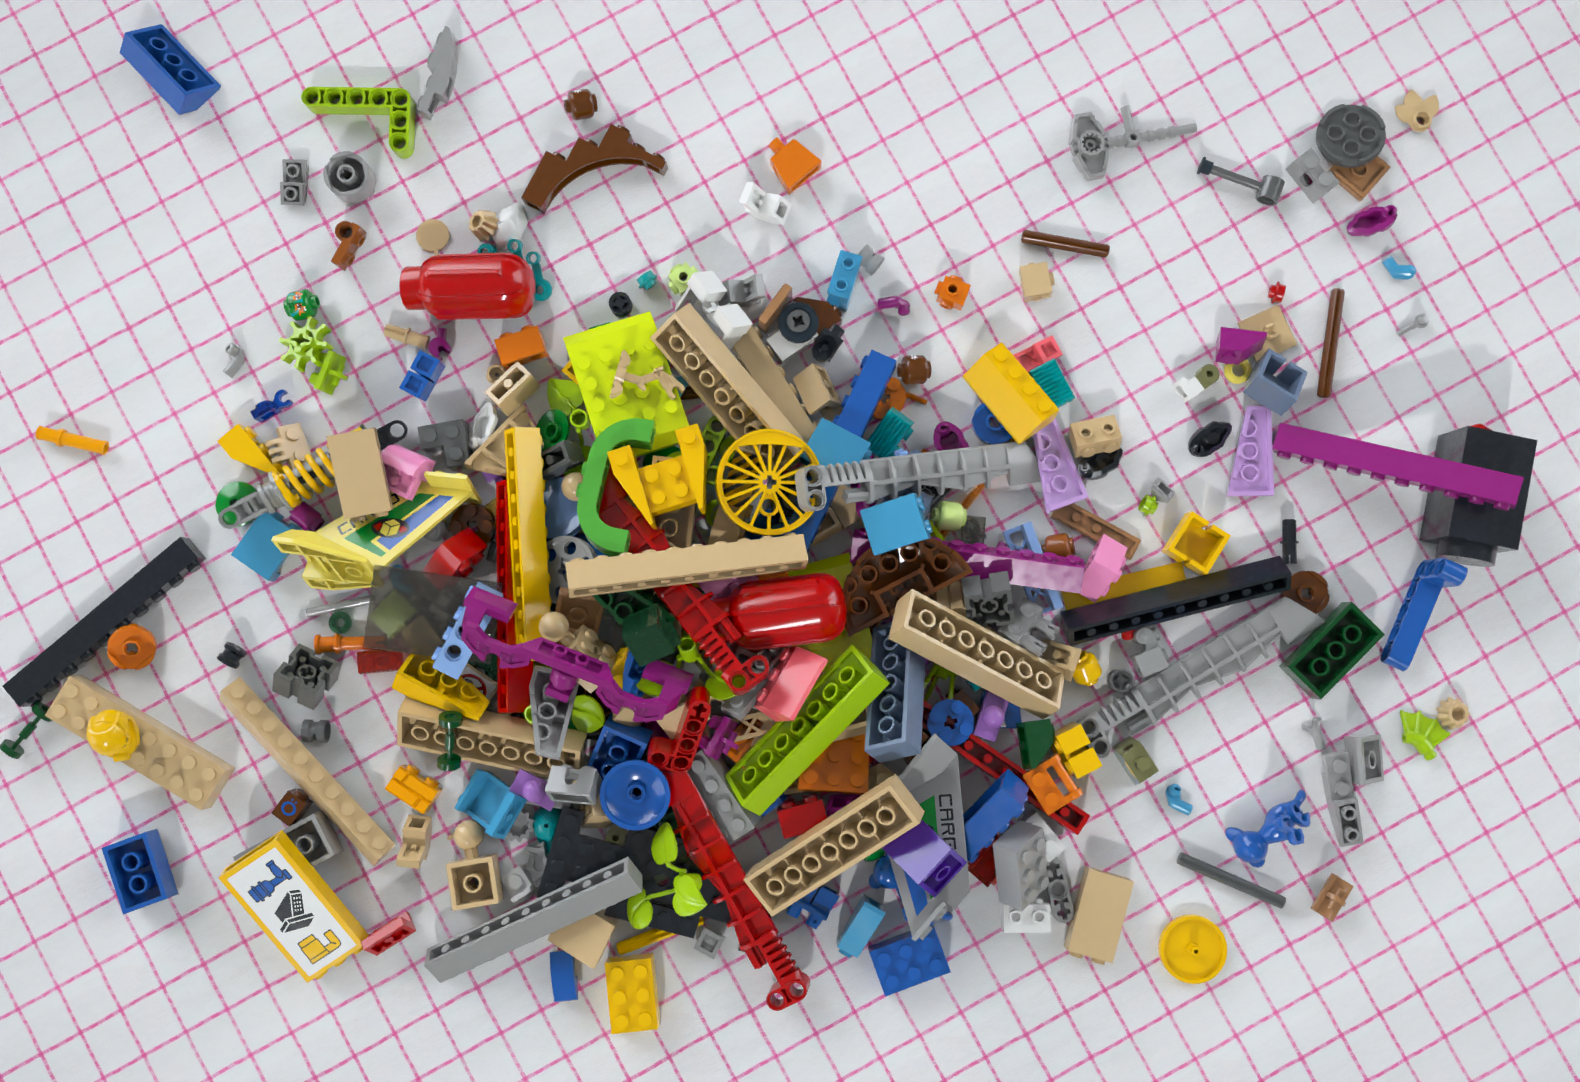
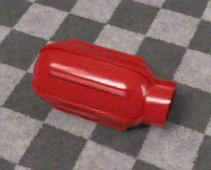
M440 254L426 259L421 266L404 267L400 275L399 289L402 303L406 309L427 310L428 313L435 316L438 320L507 319L523 317L529 313L535 299L536 281L533 270L528 262L515 254Z
M812 573L750 581L740 584L733 589L730 596L710 599L724 612L728 611L730 614L729 620L742 635L736 643L748 650H762L834 640L845 629L847 618L846 599L841 584L834 576L827 573ZM716 628L715 631L724 642L728 641L721 631Z

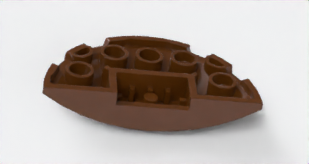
M934 538L922 540L878 556H874L870 547L857 559L856 565L851 573L847 575L843 587L847 605L845 629L848 636L850 637L893 615L897 601L911 589L929 596L973 573L972 569L957 551Z

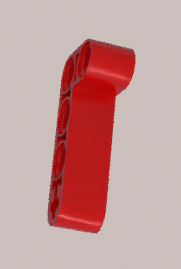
M697 686L690 690L674 739L655 737L649 741L648 763L655 765L659 769L680 773L686 772L691 768L711 710L710 692L707 688Z

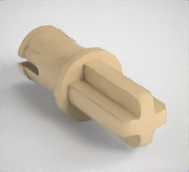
M386 324L384 328L385 337L401 341L403 345L410 344L424 350L428 348L430 336L411 331V328L404 329L391 324Z

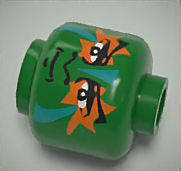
M302 289L288 293L283 305L289 317L296 321L307 319V316H316L318 308H320V301L318 296L313 295L310 290Z

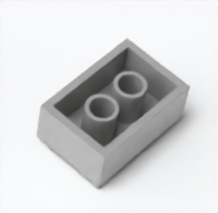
M1018 820L993 843L999 902L1023 911L1047 888L1049 879L1047 877V859L1045 858V839L1042 827Z

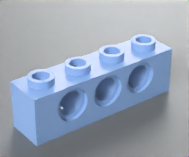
M479 581L475 586L503 597L502 593ZM470 586V587H469V589H468V591H467V593H466V595H465L464 598H466V596H467L468 593L471 591V589L473 588V586ZM466 606L458 607L453 617L457 620L453 628L448 626L442 639L446 640L442 648L437 646L431 659L435 660L432 668L457 680L472 655L471 650L462 641V632L459 629L462 626ZM486 614L479 625L483 631H485L492 618ZM457 645L460 647L461 652L453 654L449 651L448 647Z

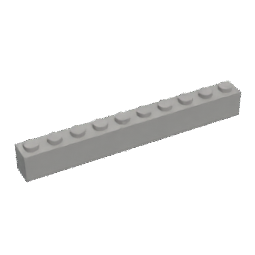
M626 857L428 948L424 966L440 983L454 978L483 963L494 960L503 954L514 951L525 944L534 942L536 939L642 892V874L630 858Z

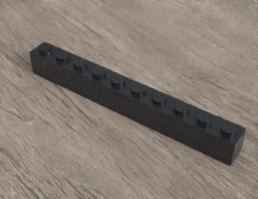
M179 537L2 687L19 707H33L36 702H41L43 700L42 696L47 692L57 689L61 685V680L75 674L80 664L96 656L95 652L101 647H106L111 634L116 629L131 624L130 622L136 617L139 618L149 611L148 607L154 602H160L167 596V591L181 585L186 575L200 569L201 563L206 559L190 538Z
M1276 556L1061 611V627L1069 645L1073 646L1291 590V571L1282 558Z

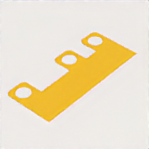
M1182 562L1121 575L1116 583H1110L1111 587L1105 597L1100 596L1096 602L1186 580ZM1061 591L1066 610L1094 603L1079 593Z

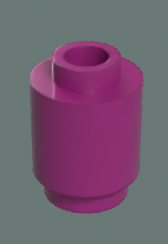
M305 501L295 507L294 510L289 511L291 514L289 519L305 531L315 532L325 522L322 514Z

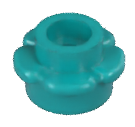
M651 270L641 275L636 280L640 285L639 289L645 288V290H649L657 284L655 281L657 275H654Z

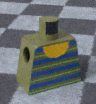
M1129 736L1112 747V751L1134 785L1140 784L1159 771L1143 745L1133 737Z

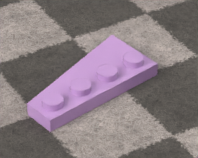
M1247 406L1245 409L1226 497L1274 496L1271 410L1265 406Z
M1055 418L1053 422L1033 435L1046 513L1089 497Z

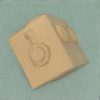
M1047 261L1020 266L1019 276L1024 302L1041 301V299L1050 298L1055 281L1053 272L1048 271Z

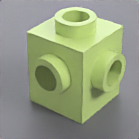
M685 262L683 265L677 264L670 270L668 275L670 283L668 286L675 295L679 293L682 297L688 288L687 282L693 273L698 272L694 266L689 267ZM686 275L688 276L687 280L681 281Z

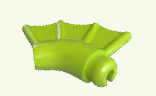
M1400 710L1399 713L1404 729L1402 742L1413 745L1419 754L1424 756L1425 760L1434 759L1437 756V753L1433 750L1435 749L1434 747L1451 735L1450 732H1447L1440 726L1438 719L1427 718L1421 711L1407 713Z

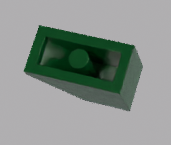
M1050 719L1016 723L1023 769H1035L1054 743L1055 729Z

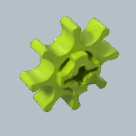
M307 316V323L302 328L294 321H291L290 326L294 330L293 334L288 339L279 338L280 343L287 347L289 346L288 352L280 357L281 360L291 364L296 359L294 368L302 373L305 372L306 364L310 360L313 364L321 367L323 363L319 360L320 352L325 349L332 351L334 348L328 342H323L324 337L331 333L332 329L325 324H321L316 329L318 320L312 316Z

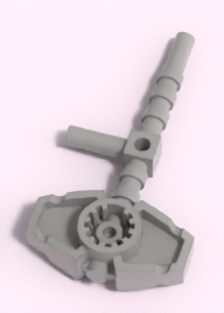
M1123 106L1120 108L1125 128L1123 136L1119 135L1114 138L1108 137L1104 139L1105 130L1099 121L1095 119L1092 112L1075 114L1073 117L1069 145H1071V153L1075 156L1072 160L1075 166L1083 174L1086 181L1103 179L1105 176L1109 149L1125 146V149L1137 147L1144 141L1150 142L1155 139L1162 140L1166 137L1173 138L1178 135L1197 132V125L1193 123L1176 127L1170 126L1165 129L1159 128L1139 133V129L1134 130L1129 106Z

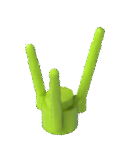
M934 663L924 680L925 689L934 675L923 700L928 701L938 679L947 680L948 677H950L948 699H953L956 674Z

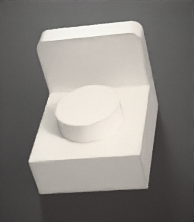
M522 864L500 878L512 896L510 899L512 903L517 900L522 903L533 896L531 891L536 887L533 885L527 872L524 871Z

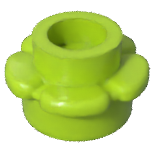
M1145 495L1141 500L1138 510L1144 513L1143 516L1152 515L1158 507L1156 496Z

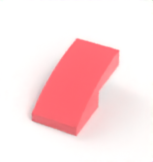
M1053 335L1013 356L1029 372L1052 359L1059 358L1063 354Z

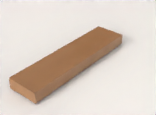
M1074 503L1054 510L1050 518L1096 543L1103 534L1109 536L1127 547L1124 556L1127 560L1132 559L1141 542L1137 537Z

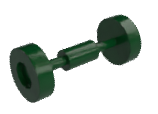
M36 702L31 710L37 717L33 722L29 721L18 734L20 737L15 742L4 739L0 744V749L9 757L20 759L24 754V749L19 745L22 740H26L37 728L36 724L41 719L47 722L52 721L45 716L50 707L41 702Z
M444 711L439 714L438 724L448 729V732L445 733V749L447 753L441 754L437 758V767L443 771H455L461 767V757L452 753L455 745L453 728L460 727L463 722V715L457 711Z

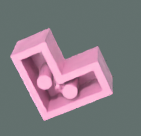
M1103 534L1093 547L1085 564L1080 593L1082 596L1094 603L1100 596L1105 597L1111 587L1110 583H1116L1122 574L1120 569L1127 560L1124 557L1127 547Z

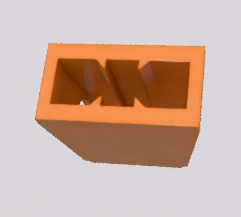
M777 137L768 145L775 153L770 158V165L789 195L821 169L822 161L795 139L785 145Z

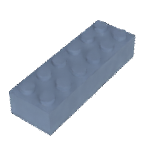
M892 622L873 627L871 662L879 668L890 684L867 707L864 751L880 763L921 754L925 657L888 639Z

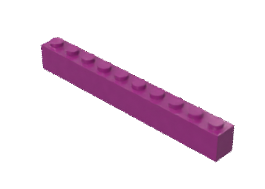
M1285 423L1279 424L1272 447L1274 453H1277V457L1290 460L1291 457L1300 459L1299 462L1307 465H1313L1315 462L1323 464V468L1336 471L1337 468L1347 470L1346 473L1360 476L1361 473L1370 475V479L1376 481L1393 480L1395 485L1409 487L1410 484L1418 486V490L1427 493H1433L1436 490L1444 492L1443 496L1458 499L1459 496L1469 498L1468 501L1471 503L1483 505L1484 502L1494 504V508L1508 511L1509 508L1515 509L1524 477Z
M865 528L854 529L850 563H856L857 559L871 547ZM931 537L954 549L965 559L973 573L965 577L980 575V579L989 578L990 573L1008 571L1009 581L1012 585L1081 593L1085 564L1084 559H1080L1078 556L1068 555L1063 557L1057 556L1052 552L1040 554L1034 553L1029 549L1017 551L1011 550L1006 546L995 548L987 547L983 543H974L972 545L964 544L960 540H951L949 542L942 541L937 537Z

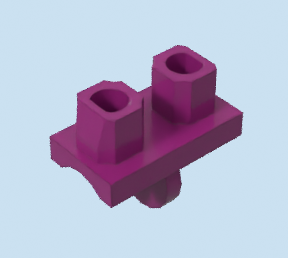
M713 715L709 722V727L716 731L712 739L703 735L699 743V747L704 750V754L718 761L721 753L727 755L731 747L738 750L739 745L734 743L738 734L733 732L738 723L726 716Z

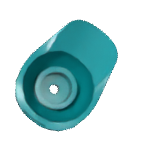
M540 807L532 817L534 820L532 827L538 842H546L549 855L562 809L552 808L549 811Z

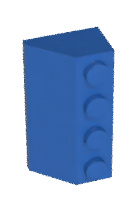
M162 24L125 32L119 53L178 115L198 110L220 90L221 85Z

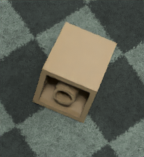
M603 909L550 933L547 940L590 968L595 969L619 919L604 915L605 910Z

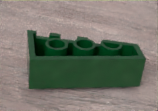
M644 589L592 595L604 609L606 608L614 616V619L619 624H622L631 634L630 636L644 647L645 652L650 657L657 650L676 620L663 601Z

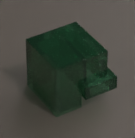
M658 603L623 618L622 639L640 667L674 653L675 646L681 644L679 634L671 621L666 622V617Z

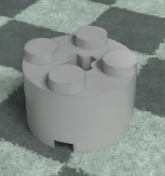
M350 151L336 153L330 158L327 166L325 165L323 170L324 181L327 187L343 202L359 203L374 194L376 185L375 174L365 160Z

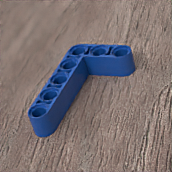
M1446 558L1424 560L1419 564L1380 658L1382 663L1401 671L1408 669L1441 589L1460 586L1467 576V567Z

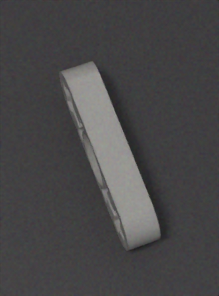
M1055 857L1053 862L1058 864L1055 867V873L1057 876L1061 875V878L1050 879L1046 890L1053 917L1060 923H1068L1074 917V908L1063 862L1058 857ZM1047 869V877H1053L1050 869ZM1062 883L1064 886L1063 893L1054 895L1051 891L1052 885ZM1054 900H1062L1064 908L1069 909V912L1065 913L1066 917L1057 914L1061 908L1058 902L1054 903Z

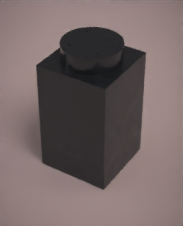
M1466 426L1438 435L1434 457L1524 477L1515 509L1509 508L1508 511L1494 508V504L1484 502L1483 505L1469 502V498L1459 496L1458 499L1443 496L1444 492L1436 490L1433 493H1428L1419 541L1437 544L1436 558H1446L1458 564L1480 567L1495 566L1497 553L1518 550L1538 440L1472 426Z

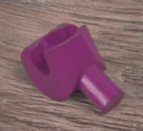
M441 327L438 328L437 337L433 338L428 345L432 357L440 361L443 360L440 354L441 351H446L449 355L452 352V348L446 341L447 329Z

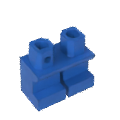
M419 350L410 367L417 373L408 370L399 388L426 402L446 366L440 360Z
M821 885L788 906L786 913L797 919L802 909L810 912L805 923L817 929L823 920H827L840 895L837 891L826 885Z

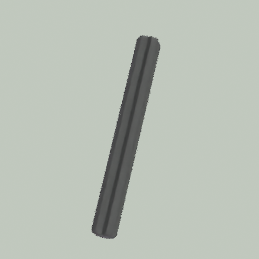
M1183 852L1178 855L1177 864L1280 909L1286 903V898L1280 894Z

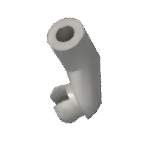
M229 343L225 351L229 354L231 362L223 372L233 378L244 364V356L239 345Z

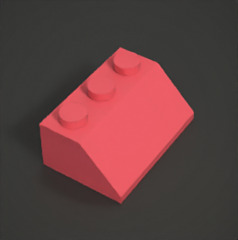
M798 646L786 648L781 653L778 666L767 677L768 683L756 695L757 701L754 707L775 722L794 721L828 662L826 658Z

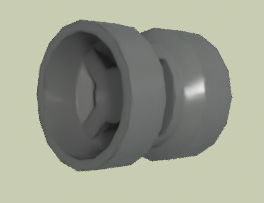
M1115 669L1108 674L1106 682L1111 690L1126 692L1132 688L1134 679L1129 671Z
M305 719L302 722L301 739L303 742L318 740L319 743H327L331 734L329 720L314 722L313 720Z

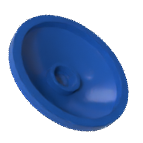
M623 761L615 765L602 781L600 787L602 809L606 816L621 828L643 830L652 827L662 819L669 807L671 792L667 778L659 768L647 761ZM639 788L641 790V794L636 795L633 789Z

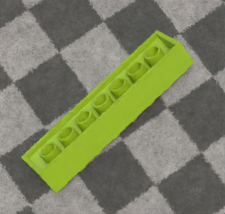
M852 644L816 681L794 721L776 722L725 775L742 807L761 816L890 684L879 668L855 645Z

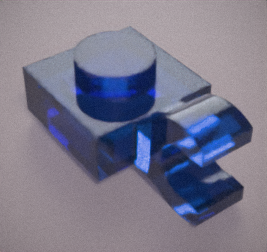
M281 389L276 392L273 401L265 400L255 406L256 408L250 411L253 418L263 423L282 412L281 409L290 407L293 404L292 400L289 399L282 402V397L288 392Z

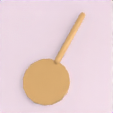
M429 219L418 227L416 240L424 250L434 252V255H439L438 251L442 250L449 241V230L442 221Z

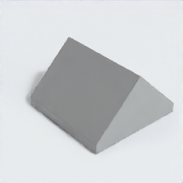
M1381 735L1344 736L1345 751L1349 755L1352 783L1367 785L1384 781Z

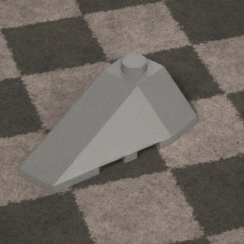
M535 665L529 685L535 755L559 760L579 683L575 686L567 703L545 695L546 688L550 683L552 669Z

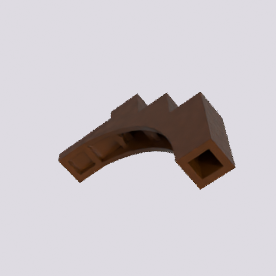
M610 124L599 147L591 139L586 138V140L578 137L567 160L560 153L554 152L552 154L546 151L521 198L526 205L545 214L559 192L573 180L587 172L606 166L624 164L645 166L665 176L668 170L667 162L658 153H653L652 155L646 152V149L638 143H633L632 145L633 139L627 128L621 125L616 127Z

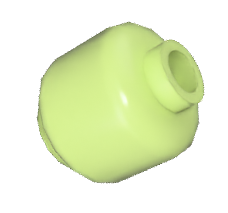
M940 501L936 508L932 509L931 520L935 522L939 530L958 531L966 523L967 512L959 502Z

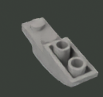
M445 26L443 32L438 34L435 50L428 56L427 66L433 75L429 76L426 83L427 89L424 95L420 96L417 103V110L423 118L428 120L432 119L439 101L448 104L455 84L457 47L455 37L447 26Z
M791 646L762 649L757 655L767 659L770 673L778 666L781 653ZM756 663L751 669L754 673H762L765 667L761 663ZM767 677L747 693L727 699L721 706L722 712L742 721L751 708L756 709L754 707L757 701L756 695L762 688H765L769 681Z
M1343 750L1322 754L1324 773H1322L1323 787L1339 846L1345 847L1364 843L1358 799L1354 797L1348 752Z

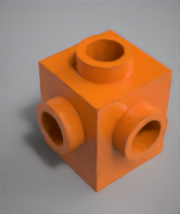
M945 276L943 282L938 281L934 294L938 295L936 302L940 303L939 305L945 309L952 310V308L961 311L971 285L963 282V279L958 276Z

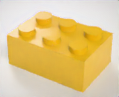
M654 953L608 957L604 964L611 1034L658 1029L660 1025V1012Z

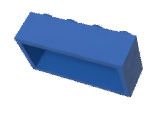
M1009 769L963 813L967 863H973L979 856V851L983 847L988 848L994 841V836L998 832L1003 833L1010 825L1009 821L1013 817L1018 818L1025 810L1024 804L1028 799L1027 792L1029 786Z

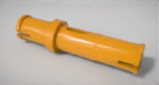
M40 425L35 433L37 440L52 442L60 447L65 445L101 455H106L109 449V442L68 433L65 429L55 430Z

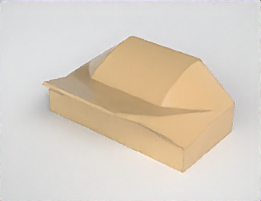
M1044 639L1043 643L1047 644V648L1040 658L1065 671L1064 680L1072 682L1073 673L1082 649Z

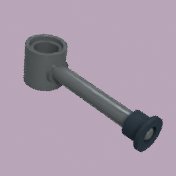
M1203 157L1197 174H1212L1257 190L1255 199L1258 202L1269 206L1277 205L1285 185L1283 179L1273 175H1265L1262 181L1259 182L1213 165L1214 162L1206 160V157Z

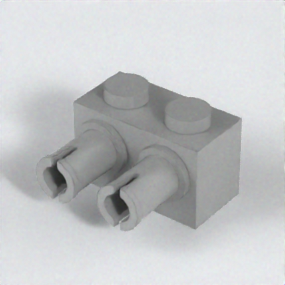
M1023 597L1014 609L1015 624L1002 625L998 630V635L1041 657L1047 648V644L1031 635L1037 630L1051 640H1054L1060 631V627L1043 618L1042 607Z

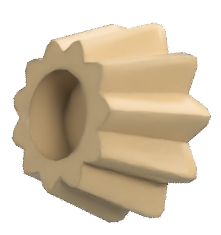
M478 210L470 217L469 229L479 241L482 242L484 239L488 241L490 236H494V231L498 228L497 222L499 218L496 217L495 212Z
M1448 697L1447 701H1440L1441 706L1436 708L1439 713L1436 718L1441 720V726H1448L1450 730L1455 727L1460 729L1469 721L1468 716L1470 713L1468 712V706L1463 704L1459 698L1454 700Z

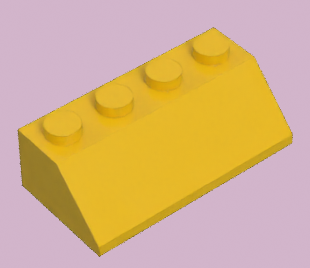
M1002 342L986 352L962 377L1018 445L1053 422L1059 412V408Z

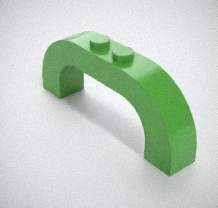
M632 418L610 425L596 438L590 449L587 462L584 461L581 474L584 476L582 483H578L576 490L579 523L588 541L597 550L611 557L628 552L631 535L629 530L610 527L599 518L600 505L610 468L607 452L630 445L631 448L652 450L656 433V425L653 420Z

